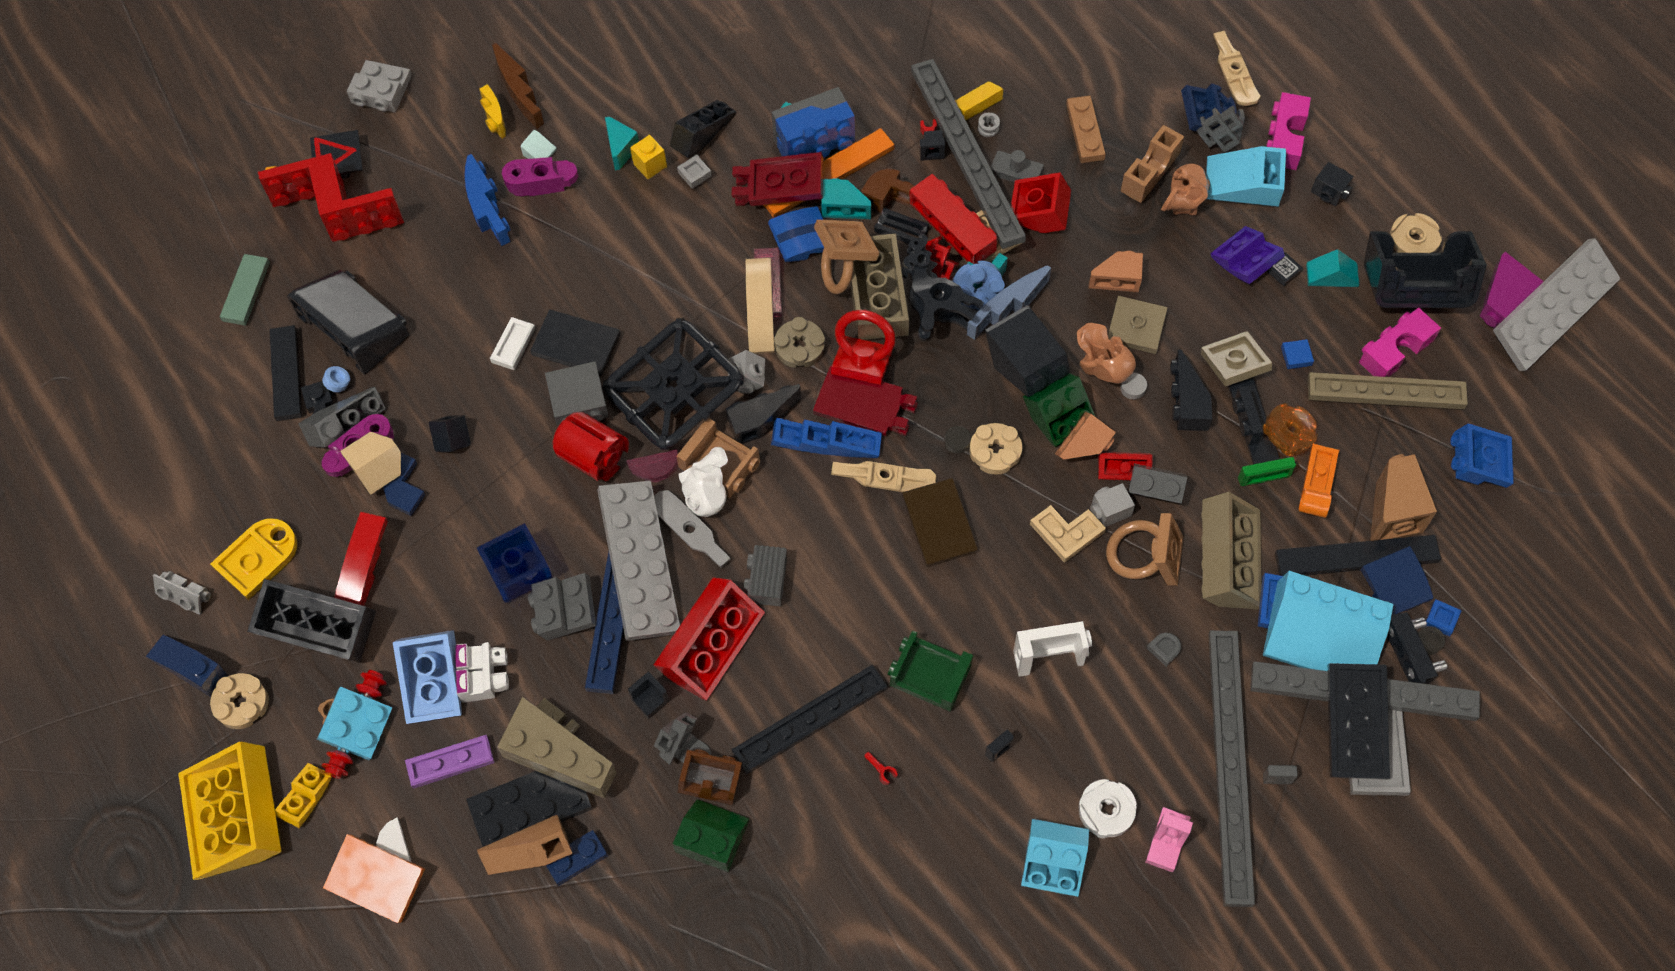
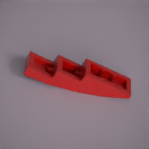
M360 512L346 552L334 598L362 606L365 605L375 579L372 573L381 552L379 544L388 523L386 517Z

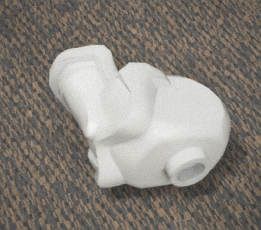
M721 447L711 449L710 453L702 460L693 463L692 467L679 473L686 505L698 516L708 517L717 514L726 502L727 495L722 484L723 474L720 467L725 465L728 459L725 450Z

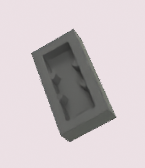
M998 150L991 165V170L995 177L1015 183V180L1041 176L1044 164L1025 159V153L1021 150L1013 151L1012 154Z

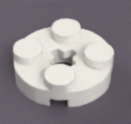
M1106 779L1098 780L1084 790L1079 802V816L1084 826L1097 837H1117L1131 827L1136 816V800L1130 789L1119 782L1117 784ZM1101 803L1113 804L1115 807L1112 810L1113 814L1102 813L1101 809L1103 806Z

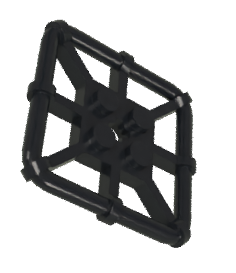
M682 317L676 318V321L667 325L643 347L640 345L636 349L637 352L603 382L602 389L626 416L629 424L635 425L660 450H669L670 447L677 444L703 420L707 421L710 418V414L744 384V376L719 350V345L714 341H710L691 322ZM676 332L673 353L659 365L649 354ZM686 332L703 348V352L690 363L683 357ZM714 358L730 375L703 377L698 370ZM643 360L654 369L641 381L618 382ZM677 380L678 385L676 387L670 386L668 388L672 381ZM725 387L703 407L694 400L706 388ZM644 391L650 398L637 409H633L618 392ZM688 404L696 413L672 433L674 416ZM657 406L665 412L662 435L660 436L643 419Z

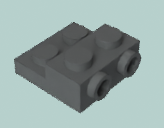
M586 573L563 580L554 577L532 584V592L528 594L530 606L535 610V617L531 619V626L533 631L548 641L596 626L590 576Z

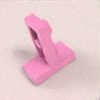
M1163 807L1145 863L1170 872L1174 871L1180 850L1192 828L1193 822H1190V816Z

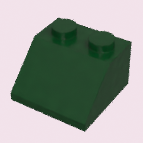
M697 799L684 816L673 841L675 853L729 872L749 823V818Z

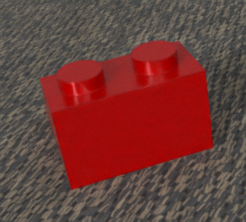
M1061 172L1015 180L1011 209L1020 226L1040 233L1066 230L1071 189Z

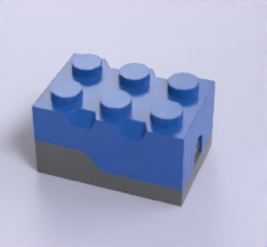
M839 87L772 111L773 139L781 156L822 152L823 158L830 154V150L835 148L844 150L855 143V116Z

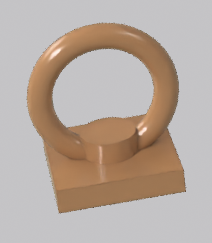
M817 220L814 229L824 246L821 259L823 282L829 292L841 294L848 288L851 282L854 260L876 261L879 251L862 222ZM831 259L844 260L843 273L838 284H835L832 277Z
M1161 513L1159 525L1147 520L1131 521L1120 526L1111 535L1106 548L1107 561L1113 571L1122 577L1142 579L1151 576L1159 570L1167 585H1178L1184 537L1171 513ZM1134 531H1147L1155 536L1152 541L1153 561L1141 568L1126 567L1117 557V548L1120 541L1127 534Z

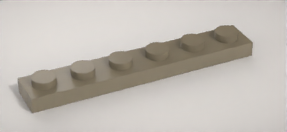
M1312 372L1308 375V400L1465 409L1468 405L1466 382Z

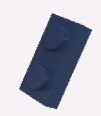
M593 830L570 843L572 854L546 865L557 886L562 885L608 857Z

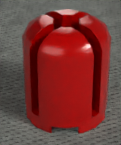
M573 412L567 416L556 429L553 438V450L557 457L598 482L601 479L608 481L620 469L617 463L623 451L628 453L629 449L628 438L584 412Z

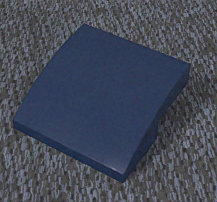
M1410 546L1366 564L1361 568L1362 574L1374 592L1372 597L1392 603V613L1394 615L1401 614L1433 600L1428 580Z

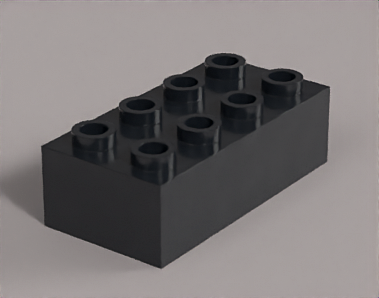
M264 579L247 632L360 663L376 610Z

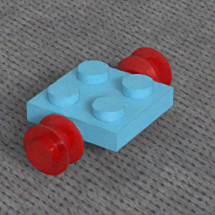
M368 670L367 673L360 674L364 679L363 684H356L355 686L360 694L341 686L338 689L317 737V740L338 748L326 753L330 758L329 763L321 764L326 769L324 772L326 775L340 779L342 775L348 776L345 766L353 764V760L348 753L367 760L371 759L392 710V707L372 699L381 697L382 693L378 690L379 686L387 684L383 680L384 676L379 672Z

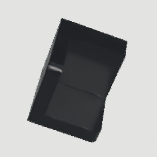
M448 415L428 422L436 452H452L471 445L465 415Z
M649 671L628 688L631 701L648 719L669 702L667 691Z

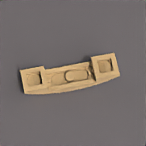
M771 258L746 259L749 351L754 354L775 353Z

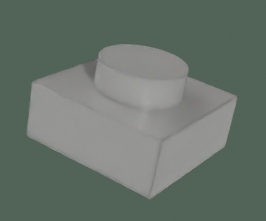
M698 155L677 167L678 173L691 188L696 187L712 176L711 170Z

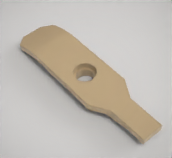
M1225 31L1214 33L1213 36L1220 51L1218 63L1237 104L1247 106L1258 103L1261 96L1253 84L1241 53L1233 48ZM1231 66H1236L1239 69L1235 70Z
M872 461L860 464L832 463L831 475L854 478L866 487L905 492L936 483V474L931 469H914ZM880 472H887L889 474V477L882 478L880 476Z

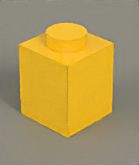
M651 135L630 147L633 164L647 179H650L667 167L665 151Z

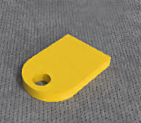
M264 519L247 529L210 565L249 600L261 589L264 579L271 580L292 560L297 550V538L293 530L285 522L278 519ZM276 532H286V535L282 540H273V536Z

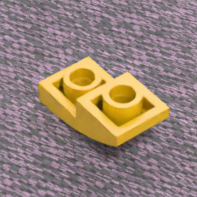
M487 84L479 89L482 96L480 103L485 109L487 116L485 122L492 133L496 131L503 139L506 137V129L501 109L495 94Z
M307 763L292 781V790L275 809L276 817L300 828L319 802L332 777L326 775L324 770Z

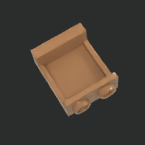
M709 418L707 421H703L677 455L678 466L685 471L692 467L693 463L699 462L708 455L711 449L715 447L723 448L728 462L720 467L723 474L722 484L726 490V497L730 499L735 492L738 493L743 488L747 475L750 472H755L760 464L759 449L753 446L750 450L717 430L716 422Z

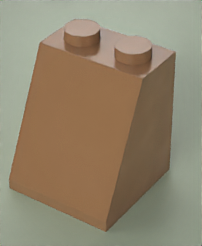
M1415 454L1393 456L1389 459L1378 478L1375 489L1371 541L1423 534L1436 514L1437 510Z

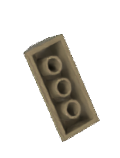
M1230 492L1203 499L1201 513L1203 534L1201 537L1203 545V560L1201 562L1203 585L1201 590L1203 599L1218 607L1259 609L1261 597L1260 509Z

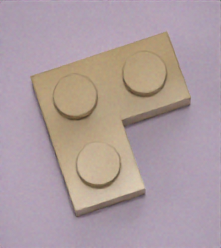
M1050 505L1030 521V525L1064 563L1104 534L1106 530L1104 525L1089 509L1068 524Z

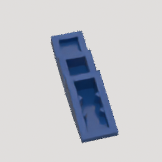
M777 418L774 422L771 445L824 455L878 458L882 433L834 421L830 425L804 420L801 424Z

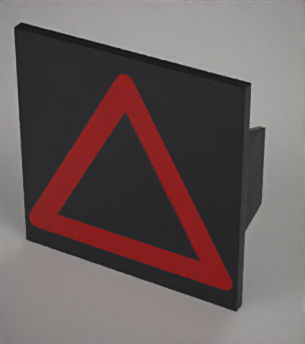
M358 130L310 138L312 158L331 153L342 179L350 178L351 172L363 170Z

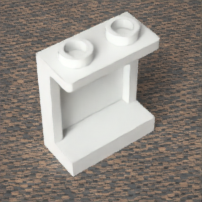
M1083 621L1017 632L1013 652L1018 676L1030 675L1033 658L1070 652L1075 654L1077 666H1083L1086 656H1089V647L1092 646L1090 631L1085 630Z

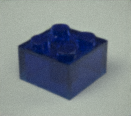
M525 523L477 547V551L504 603L532 590V584L553 578L547 562Z

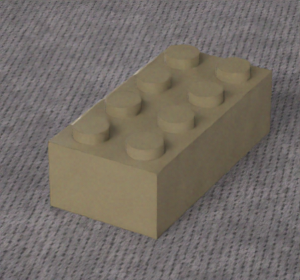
M896 233L870 236L879 251V255L876 261L854 260L853 275L850 282L854 310H869L881 315L892 326L895 337L906 336L909 330V317ZM866 320L855 321L858 339L885 338L883 331L876 324Z

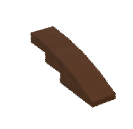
M494 43L492 47L499 71L511 98L522 114L538 129L544 125L541 109L536 106L537 103L533 89L529 87L526 71L497 43Z

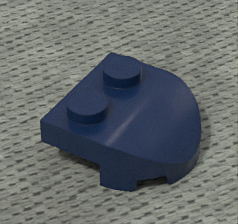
M1213 83L1207 89L1186 85L1181 90L1189 129L1197 131V129L1202 127L1200 118L1202 116L1205 119L1213 115L1212 109L1214 108L1221 114L1231 106H1234L1236 114V105L1233 98H1226L1220 92L1222 88ZM1219 123L1218 125H1216L1215 127H1213L1212 129L1214 130V129H1216L1217 127H1219V126H1220V123Z

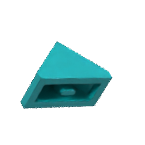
M605 117L616 171L620 170L632 156L630 147L639 142L638 133L611 117Z
M1338 249L1308 261L1306 264L1308 286H1359L1357 262Z

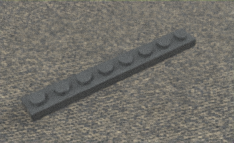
M1254 661L1251 669L1250 691L1328 701V673L1323 670ZM1387 679L1388 710L1477 721L1479 719L1480 691Z

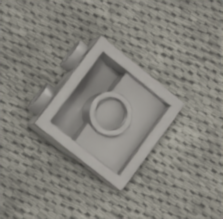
M366 60L360 74H354L347 94L351 103L357 106H368L380 111L396 113L412 74L410 69Z

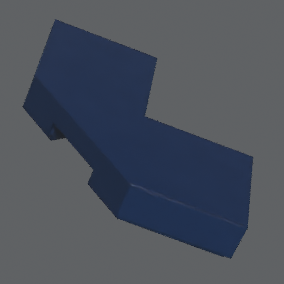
M401 453V476L385 485L384 491L389 506L412 516L424 498L425 493L405 482L417 465V462L414 458Z

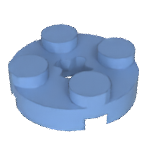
M978 261L979 264L973 265L968 263L957 271L953 282L960 285L963 292L967 295L983 301L984 306L1004 289V281L994 264L987 261ZM982 281L983 286L975 289L973 284H979ZM975 305L967 306L972 309H977L978 311L980 310Z

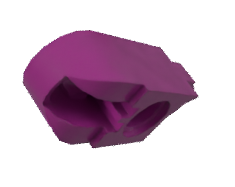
M552 157L510 161L503 167L502 176L507 189L513 195L536 196L565 191L564 187L571 186L578 179V171L575 164L568 162V160L553 161Z
M380 414L367 416L328 446L330 450L324 454L322 459V467L326 474L332 477H342L351 471L352 468L340 451L369 432L391 438L394 441L393 429L388 419Z

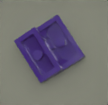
M1247 226L1210 253L1211 257L1221 267L1248 284L1252 283L1285 256L1283 248L1266 242L1262 232Z

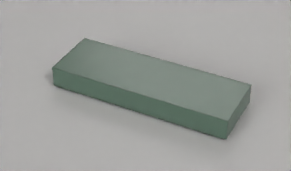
M248 254L243 255L220 314V319L223 322L246 326L270 264L268 258Z

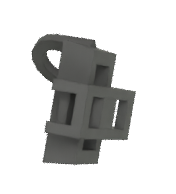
M1231 106L1221 114L1214 108L1212 109L1213 115L1205 119L1202 116L1200 118L1202 127L1197 129V132L1209 148L1217 143L1225 153L1240 143L1245 116L1243 109H1238L1237 114H1235L1234 106ZM1220 123V126H1219V127H1217V128L1214 129V130L1212 129L1213 127H1215L1216 125H1218V124ZM1231 138L1233 139V140L1230 141L1228 144L1225 143V142H1227L1228 140H1230Z
M686 712L663 727L654 744L661 751L659 756L669 765L672 764L674 758L684 763L687 750L693 751L700 748L711 755L710 748L691 734L698 718Z

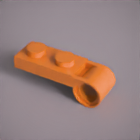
M1317 444L1312 445L1299 504V512L1326 518L1332 495L1330 493L1339 450Z

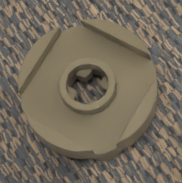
M796 317L782 325L774 337L776 355L782 363L789 367L796 368V366L803 365L805 368L816 364L824 354V334L815 323L807 321L803 317ZM803 340L805 346L802 347L799 345L798 347H795V341Z

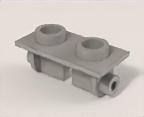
M171 571L163 572L160 576L153 575L155 594L160 598L178 604L185 610H190L199 615L202 614L201 603L208 602L211 597V593L208 592L207 588L191 582L184 588L188 583L187 579Z

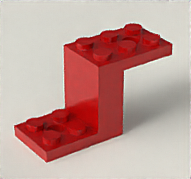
M331 153L258 172L259 180L273 207L285 206L292 202L316 197L319 215L332 242L346 240L349 237L361 234H369L384 228H392L404 223L392 188L347 199L343 179Z

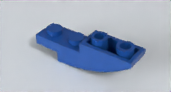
M470 154L467 156L465 165V186L472 212L481 232L491 229L500 245L503 246L510 242L507 232L511 230L506 219H500L498 216L500 212L496 205L497 199L495 196V192L498 191L492 178L487 180L485 176L487 172L482 162H476L473 155Z

